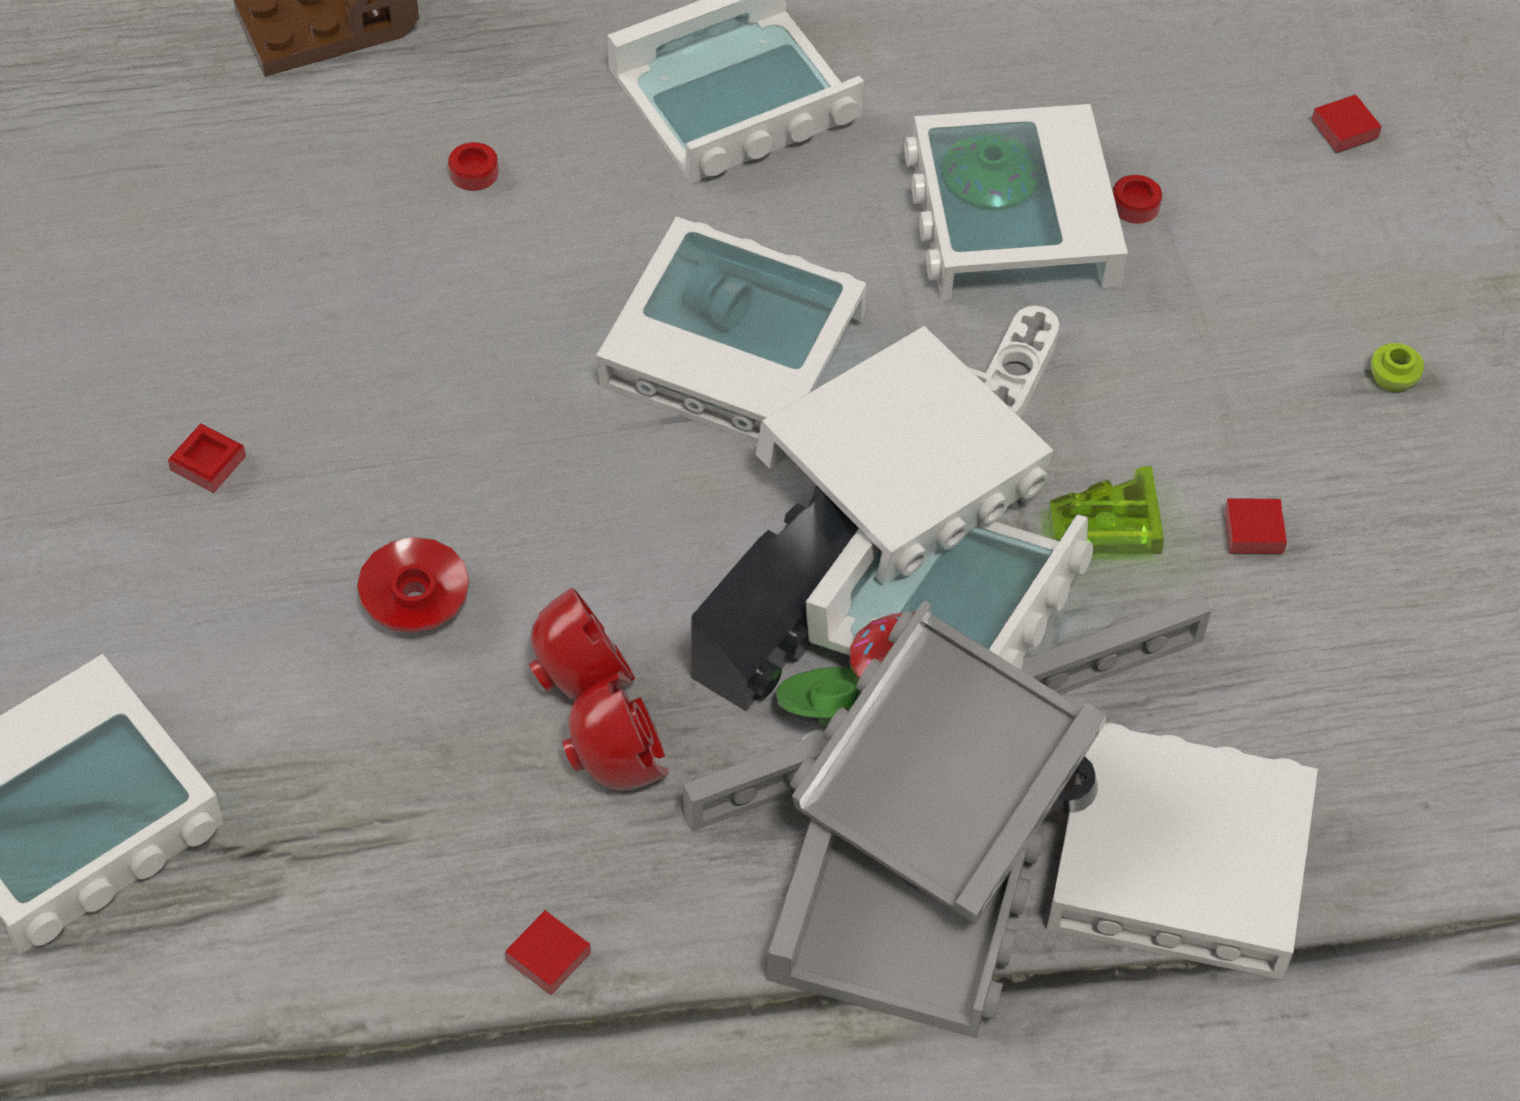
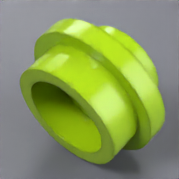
M1388 343L1380 346L1374 352L1371 360V370L1376 383L1381 388L1390 392H1403L1419 382L1424 371V361L1421 355L1412 347L1401 343Z

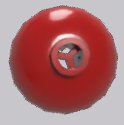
M572 587L554 598L540 611L532 626L530 643L537 659L529 663V667L547 692L557 687L568 698L576 700L584 690L601 679L619 671L624 672L631 681L636 679L616 644L613 645L605 633L604 626L581 595Z
M622 671L601 679L584 690L574 701L568 716V727L571 737L563 740V747L572 768L576 772L586 769L591 778L599 785L610 790L629 791L660 780L669 773L667 767L659 766L655 763L654 757L658 759L665 757L661 740L642 698L639 697L630 701L623 690L624 687L633 683Z

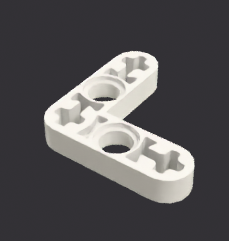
M1036 305L1027 306L1019 310L1014 316L986 373L968 367L1020 418L1053 354L1060 325L1058 317L1051 310ZM1034 328L1040 329L1033 341V347L1026 344L1027 333H1031ZM1017 361L1026 364L1031 371L1025 375L1016 376L1006 372L1003 366L1009 362Z

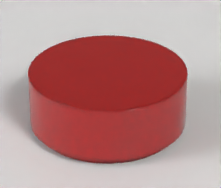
M479 142L464 143L457 146L449 155L450 179L461 189L468 191L482 190L491 186L498 178V156L493 148Z
M1128 175L1115 183L1112 192L1120 219L1129 223L1140 224L1149 222L1158 215L1163 194L1161 187L1153 179L1143 175Z

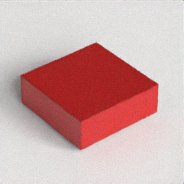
M1356 94L1314 108L1312 122L1337 153L1378 139L1382 128Z
M200 423L168 458L170 471L215 493L245 459L246 453L244 445Z
M1227 498L1224 512L1230 553L1284 554L1287 539L1281 499Z
M544 910L507 948L505 957L509 964L552 995L591 954V946L589 942Z

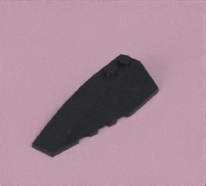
M815 486L809 507L806 508L797 503L785 514L784 522L787 525L778 535L767 530L759 537L691 616V678L744 711H747L760 695L764 698L767 697L778 684L782 668L790 658H800L809 647L811 642H809L806 601L859 529L818 486Z

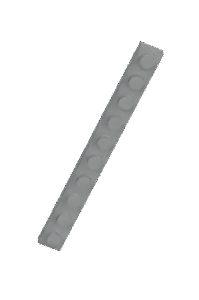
M1201 594L1182 601L1172 599L1161 604L1155 611L1133 619L1123 617L1113 621L1105 629L1084 637L1078 635L1071 636L1062 640L1054 648L1035 655L1025 654L1021 670L1061 695L1203 642L1211 609ZM825 730L811 731L802 736L797 742L776 750H759L751 754L745 761L721 770L716 768L707 769L697 774L691 781L683 783V814L691 830H698L794 794L796 790L790 786V783L800 765L808 756L817 760L829 740L823 737Z

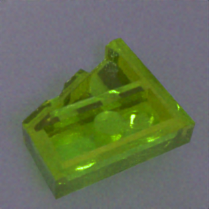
M1143 466L1135 469L1134 479L1113 486L1107 479L1089 486L1083 492H1071L1049 501L1048 523L1050 538L1060 541L1078 514L1088 517L1087 541L1093 544V554H1162L1164 534L1152 466Z

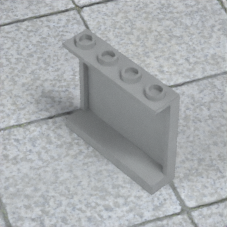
M923 600L915 614L906 610L893 627L888 640L894 643L882 663L874 658L862 673L856 685V689L862 693L850 711L841 707L829 722L823 734V737L829 740L817 760L808 756L796 771L790 783V786L796 790L792 795V799L797 810L976 925L1100 734L1107 714L1087 701L1082 708L932 615L931 604Z
M811 819L768 951L767 981L977 1038L982 1017L994 1019L1003 983L993 981L997 964L1009 966L1017 931L1007 929L1011 912L1023 914L1031 880L1021 878L1025 862L1036 865L1044 830L1037 829L975 925L921 889H915L907 885L899 875Z

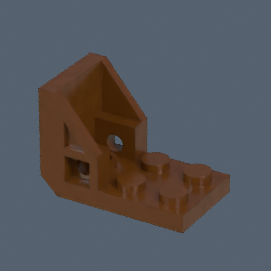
M233 0L236 15L265 77L403 38L419 20L417 0Z

